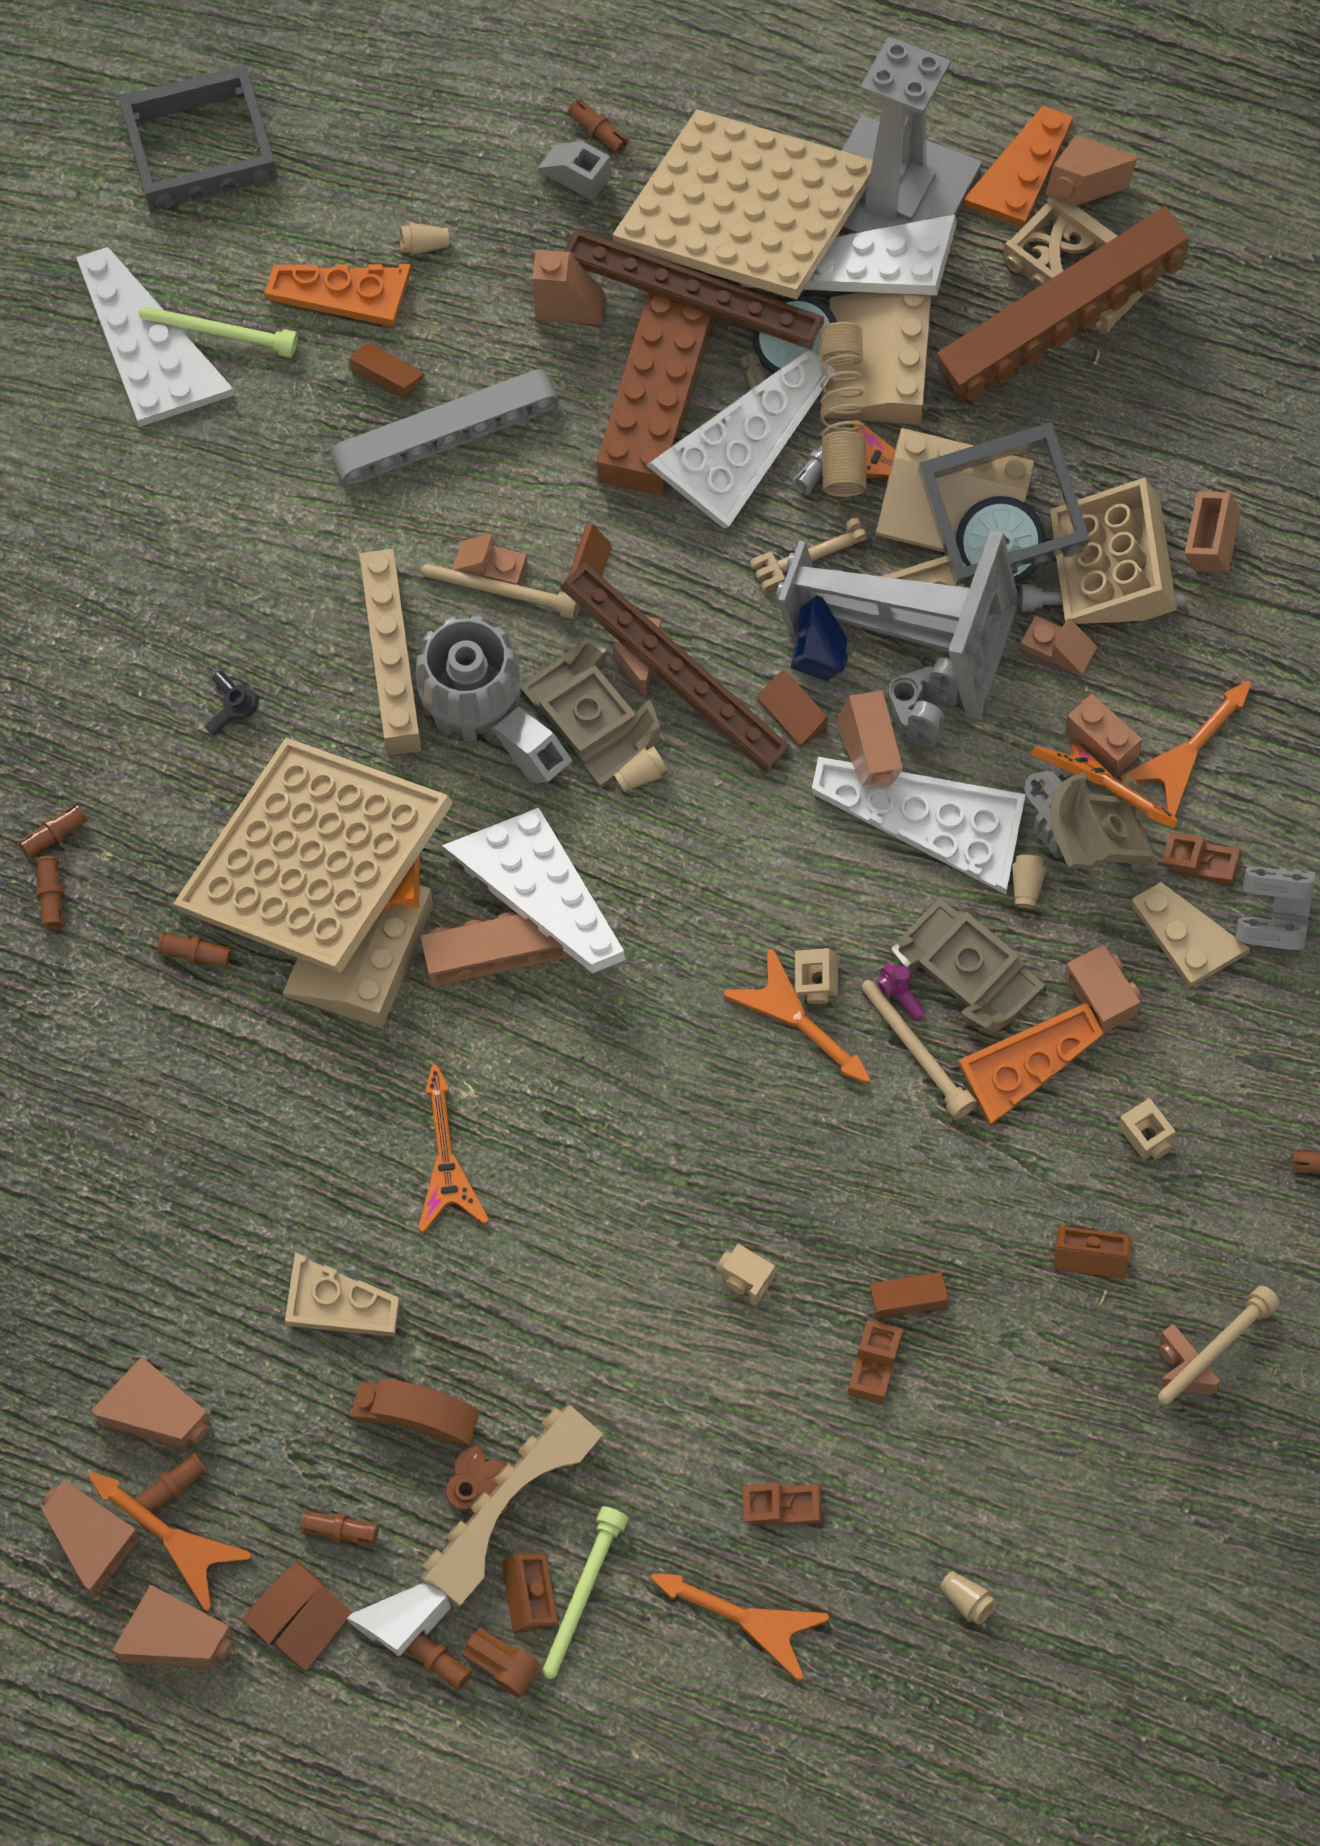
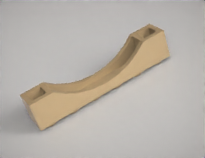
M394 549L359 553L387 756L419 752L422 750Z
M571 1405L562 1408L561 1411L555 1407L542 1422L546 1429L537 1439L532 1435L518 1451L522 1455L520 1460L514 1467L507 1464L494 1481L499 1484L490 1495L484 1492L470 1508L474 1515L466 1524L459 1521L446 1538L451 1542L441 1553L436 1549L422 1565L427 1571L420 1579L426 1584H430L444 1592L448 1596L450 1605L454 1608L461 1606L485 1577V1556L489 1537L498 1516L508 1501L525 1484L539 1475L553 1469L573 1466L579 1463L603 1435L602 1432Z

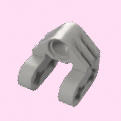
M947 658L937 659L934 667L928 666L895 678L890 683L888 689V709L899 737L926 749H933L937 745L943 732L944 713L937 706L922 701V696L947 706L956 705L960 698L952 663ZM905 694L910 696L911 699L902 701L897 699L896 696Z
M1064 769L1058 770L1055 774L1049 771L1033 773L1027 778L1024 787L1026 796L1039 811L1035 817L1034 833L1055 858H1061L1063 854L1051 829V795L1064 780L1068 779L1067 777L1075 775ZM1086 779L1083 794L1104 795L1095 783ZM1045 781L1046 785L1043 788L1046 792L1045 794L1040 793V790L1042 788L1040 782Z
M1264 867L1246 868L1243 889L1254 894L1275 896L1272 920L1256 917L1239 918L1236 939L1251 945L1288 950L1303 949L1306 943L1315 872L1301 873V870L1296 869L1294 871H1287V868L1281 867L1279 869Z

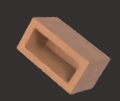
M1197 491L1185 549V555L1195 571L1229 573L1241 513L1240 508L1229 492Z
M1093 694L1089 695L1067 715L1065 734L1072 741L1078 742L1114 778L1139 757L1142 738Z
M1104 944L1068 962L1065 971L1067 982L1081 1004L1088 1002L1103 1033L1138 1016L1140 1001L1142 1000L1140 991L1134 982L1128 983L1122 973L1123 966L1115 953L1110 954Z

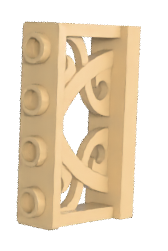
M1049 197L1047 203L1011 240L1004 244L1003 260L1011 271L1015 273L1020 272L1031 281L1035 288H1038L1063 272L1060 250L1067 253H1081L1090 249L1094 252L1116 238L1117 235L1078 206ZM1050 220L1055 223L1051 236L1039 232ZM1070 236L1074 237L1076 240L1079 241V243H1078V244H1068V243L1071 242V240L1069 239V237H1070ZM1039 241L1048 244L1049 248L1045 246L1032 248V252H1038L1041 255L1040 258L1035 259L1023 250L1027 243ZM1135 292L1128 297V302L1116 311L1109 309L1101 313L1100 320L1090 329L1098 330L1106 335L1145 292Z

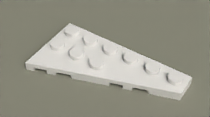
M955 214L838 236L834 239L803 290L937 295L957 225ZM741 283V286H742V287H753V286H750V285H746V284Z
M108 247L76 257L139 427L235 395L234 389L179 327L147 321L139 317L138 312L141 307L163 309Z
M806 350L646 466L723 529L729 527L821 393L820 384L826 376L820 371V366L823 363L819 358L820 356L813 350ZM825 364L823 367L824 372L828 375L836 371L829 364ZM827 379V380L824 382V385H823L824 387H825V385L827 384V382L829 381V379Z
M818 757L812 784L813 795L1006 895L1026 794L901 772L896 781L886 787L862 786L851 762Z
M539 808L442 845L443 853L451 861L455 859L464 866L467 874L472 878H479L488 886L489 891L525 920L529 918L538 925V930L546 937H553L563 945V950L590 972L595 973L625 960L623 948Z

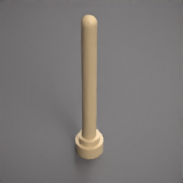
M425 564L421 568V574L424 577L555 608V612L560 613V616L575 620L579 614L580 606L563 592H559L558 595L431 564Z
M871 980L864 981L862 984L863 992L946 1096L944 1101L947 1103L946 1109L955 1120H959L969 1114L977 1105L976 1099L968 1090L955 1086L877 985Z
M1258 1286L1247 1297L1246 1309L1159 1392V1402L1164 1405L1171 1403L1256 1319L1269 1318L1280 1306L1277 1295L1266 1286Z

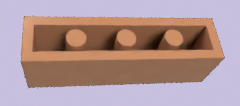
M514 912L503 913L496 919L484 922L481 920H471L465 922L461 927L452 929L444 927L434 928L428 931L427 934L420 935L431 987L570 957L563 950V945L551 936L546 937L538 930V925L529 918L525 920Z

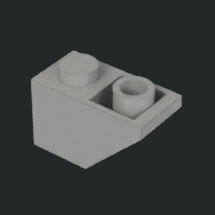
M583 141L555 144L539 165L538 172L594 201L611 178L610 156Z
M519 706L512 709L491 727L529 783L549 782L573 761L554 733Z

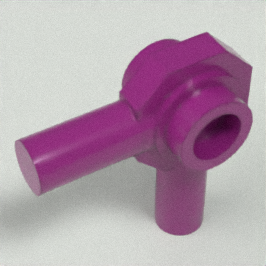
M888 963L879 970L881 977L876 982L885 996H897L914 1021L926 1013L908 988V983L912 981V978L906 966L902 964L893 966Z

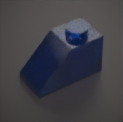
M816 595L801 606L790 668L827 682L838 673H841L847 665L848 654L846 653L848 639L823 597Z

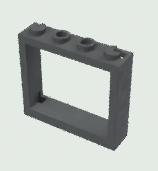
M246 65L118 96L149 211L165 207L169 209L173 205L189 201L197 202L205 197L221 193L229 194L237 189L253 185L260 186L264 182L277 179L274 159ZM244 96L261 156L156 183L152 182L136 122Z
M1052 422L919 463L918 471L955 586L964 584L965 587L971 586L978 563L966 567L963 565L936 478L1046 445L1074 530L1073 534L1008 553L1013 574L1018 572L1017 567L1029 563L1031 568L1045 565L1051 562L1050 557L1063 553L1065 558L1074 556V554L1084 551L1083 547L1088 545L1090 538Z

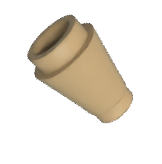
M410 222L408 226H400V249L402 253H409L412 256L449 247L448 228Z
M653 746L648 750L643 748L614 776L622 790L626 792L629 789L662 778L661 774L668 769Z
M1018 855L1016 856V863L1012 864L1015 906L1018 908H1036V902L1047 871L1042 857Z
M954 1571L950 1572L940 1584V1589L968 1622L983 1623L996 1606L997 1601L992 1597L991 1591L958 1575Z

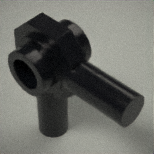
M223 671L216 672L212 678L213 682L225 694L224 709L204 726L212 736H215L232 719L246 720L258 709L259 697L248 685L235 686Z

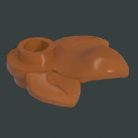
M479 1445L465 1449L455 1460L454 1476L448 1481L445 1488V1496L448 1503L457 1510H471L472 1505L484 1492L490 1495L499 1485L494 1480L507 1463L493 1460L486 1462L484 1453ZM459 1486H467L470 1489V1496L461 1495ZM506 1504L500 1515L508 1510V1504Z

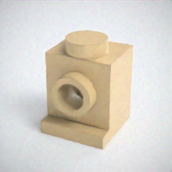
M830 948L795 951V993L804 999L807 998V1003L826 1004L828 1003V997L838 996V963H840V956ZM822 975V984H816L817 978Z
M1150 1098L1122 1115L1118 1125V1131L1126 1136L1143 1160L1150 1156H1153L1155 1160L1160 1159L1173 1147L1170 1143L1173 1142L1176 1131ZM1143 1133H1151L1154 1137L1147 1141Z
M740 1244L736 1245L732 1253L726 1251L716 1267V1270L722 1273V1279L726 1280V1286L738 1294L743 1295L744 1292L749 1294L750 1304L755 1307L775 1278V1265Z

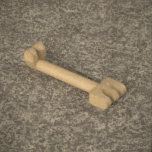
M852 518L846 523L847 533L808 548L812 562L866 540L867 534L861 528L859 519ZM772 551L750 561L752 569L758 570L755 573L758 581H764L761 584L764 592L777 589L779 583L785 581L783 573L787 572L788 557L776 561Z

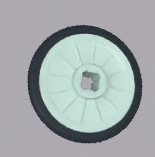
M799 295L797 299L784 297L778 300L824 316L823 326L837 322L833 312L823 302L813 297ZM753 331L754 351L758 355L761 364L773 374L808 350L765 333ZM819 335L812 348L818 355L820 354Z
M1006 496L990 497L976 503L965 513L956 533V543L962 562L966 566L979 563L990 530L1002 532L1006 539H1009V544H1006L1008 553L1046 542L1043 524L1035 511L1024 502ZM1030 563L1017 567L1018 572L1013 574L1015 584L1028 578L1037 567L1031 568Z

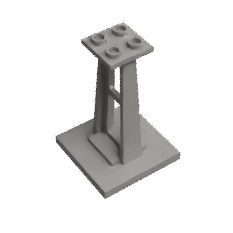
M889 36L886 39L860 86V91L884 100L880 121L861 115L842 149L844 152L869 158L873 161L868 187L841 228L840 233L849 235L954 214L956 217L964 198L968 195L981 170L982 161L926 140V108L951 65V60Z
M989 531L970 588L814 568L806 542L799 541L795 553H790L788 557V573L785 581L779 583L776 591V602H779L782 611L781 616L785 620L789 634L796 635L803 613L807 612L947 651L951 659L966 718L980 721L1020 604L1004 533Z

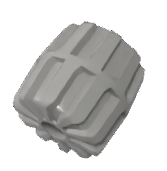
M472 615L470 619H456L455 616L443 620V625L436 631H428L422 640L421 655L417 656L416 664L417 690L427 717L433 716L438 731L446 736L452 732L459 733L463 741H477L478 734L481 733L494 736L495 733L491 727L512 709L519 706L521 687L520 666L508 635L500 626L494 628L485 622L484 617Z

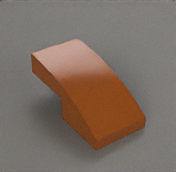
M1170 832L1161 864L1164 867L1188 876L1234 886L1242 853L1238 848L1207 844L1204 837Z
M870 1319L867 1320L847 1395L883 1404L903 1328Z
M779 1482L743 1485V1522L760 1525L823 1524L822 1487L820 1484L782 1486Z
M296 1561L260 1597L242 1620L268 1644H274L321 1585L324 1587L326 1585L300 1561Z

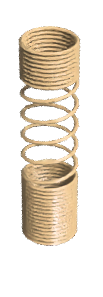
M849 322L830 323L819 330V358L823 362L820 366V371L826 376L821 381L820 387L827 393L821 399L822 406L827 409L822 414L821 420L828 426L821 434L822 486L825 493L837 497L859 495L867 488L865 437L857 432H852L863 429L865 425L859 421H843L830 425L824 419L825 415L829 412L851 415L861 413L865 409L857 404H845L829 408L824 404L825 398L829 395L841 398H854L862 396L864 393L862 389L853 387L840 388L830 392L823 386L824 382L829 378L838 381H857L864 376L858 371H841L828 375L823 370L825 364L844 366L862 362L863 330L860 326ZM843 374H857V375H860L859 377H856V378H839V377H834V376L843 375ZM841 391L861 392L853 395L836 394L837 392ZM848 407L861 408V409L858 410V411H839V410H836V409L848 408ZM845 424L862 425L855 428L836 427ZM831 428L841 430L825 435V432Z

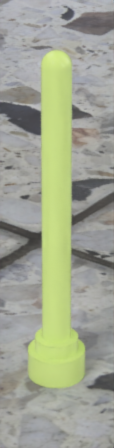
M146 306L141 307L138 312L139 317L143 320L273 347V351L278 352L279 356L293 358L297 346L298 332L283 329L282 332L276 331L273 334Z
M602 1506L596 1519L599 1534L542 1670L543 1676L547 1679H553L558 1673L612 1539L617 1538L619 1532L623 1533L629 1517L618 1510Z

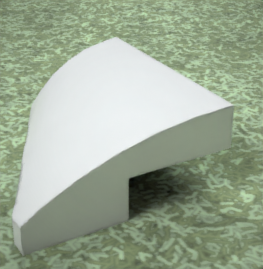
M421 1583L356 1611L347 1619L350 1624L372 1641L377 1639L400 1656L421 1632L427 1635L451 1609L448 1596L444 1592L430 1584Z

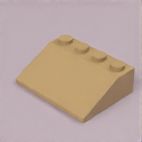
M857 292L830 297L829 309L833 312L837 322L854 323L863 330L862 362L844 366L831 365L836 369L834 373L858 371L864 376L857 381H838L830 378L824 388L831 392L840 388L853 387L862 389L864 393L862 396L854 398H841L829 395L825 398L824 404L829 408L845 404H857L865 409L861 413L851 415L829 412L825 415V418L921 425L931 295ZM843 374V375H838V376H834V377H839V378H856V377H859L860 375H857V374ZM822 390V397H823V396L826 395L827 393ZM841 391L837 392L836 394L853 395L861 392ZM822 404L820 418L822 417V414L827 411V409L824 408ZM848 407V408H840V409H836V410H839V411H858V410H860L861 408Z
M901 428L875 535L944 552L918 471L919 463L969 448L973 445ZM1011 455L936 478L955 540L961 519L976 503L996 496L1012 497L1025 503L1034 460ZM1004 536L1006 544H1009V539H1006Z
M1144 477L1077 500L1090 540L1088 545L1083 547L1084 551L1076 553L1074 556L1065 558L1063 553L1056 555L1065 622L1067 618L1071 619L1075 624L1145 621L1176 611L1177 607L1161 502L1148 480ZM1066 505L1050 509L1054 539L1073 534L1074 530Z
M419 885V908L407 909L405 904L393 905L392 910L382 911L341 974L297 958L283 991V996L383 1029L420 940V935H422L434 906L431 889Z

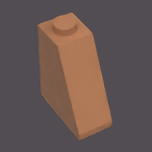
M1075 135L1053 165L1045 195L1077 206L1127 189L1130 185L1138 157Z
M536 250L532 275L536 320L602 325L605 292L570 252Z
M883 690L851 695L848 697L835 721L837 729L861 785H874L875 788L889 786L896 781L903 766Z
M143 1357L130 1368L91 1410L96 1422L103 1427L182 1449H187L192 1442L194 1444L200 1442L209 1431L208 1425L211 1423L207 1411Z
M63 1480L59 1487L54 1486L46 1494L42 1503L44 1507L41 1510L86 1591L95 1599L140 1538L135 1528Z
M150 1585L112 1651L117 1660L123 1663L214 1668L219 1659L223 1661L228 1656L234 1640L231 1639L233 1634L228 1625Z

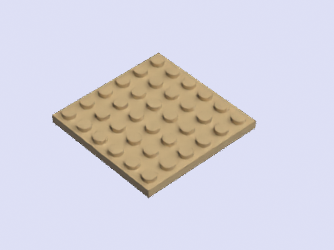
M696 109L612 234V240L617 244L672 263L797 299L867 189L873 160Z
M285 738L173 904L179 912L341 974L453 802L444 793Z

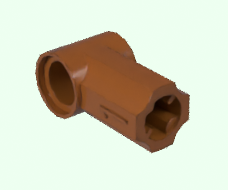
M480 1627L469 1638L461 1653L463 1658L494 1677L493 1680L501 1688L517 1698L522 1697L542 1668L541 1663L524 1650L517 1647L512 1649Z

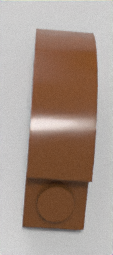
M381 1378L380 1383L360 1382L350 1417L358 1422L406 1427L426 1434L440 1443L470 1446L480 1411L445 1393L408 1382Z

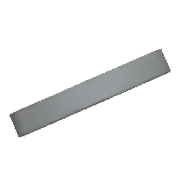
M537 369L340 442L332 448L330 454L343 483L354 485L553 410L560 400L547 372L543 369Z

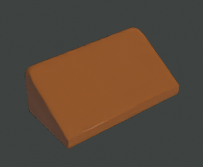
M367 343L349 358L351 371L406 401L425 376L424 372L370 343Z
M587 523L584 527L568 577L584 562L600 576L603 574L612 547L610 541L591 523Z
M785 669L779 672L756 696V699L799 747H802L827 728V716Z
M1058 1226L1053 1267L1056 1270L1123 1279L1127 1274L1131 1236Z
M942 1272L869 1283L876 1320L948 1308L949 1299Z
M514 1553L503 1560L502 1569L513 1633H523L558 1626L547 1553Z
M321 1585L275 1642L276 1649L307 1672L348 1621L347 1618L353 1611Z

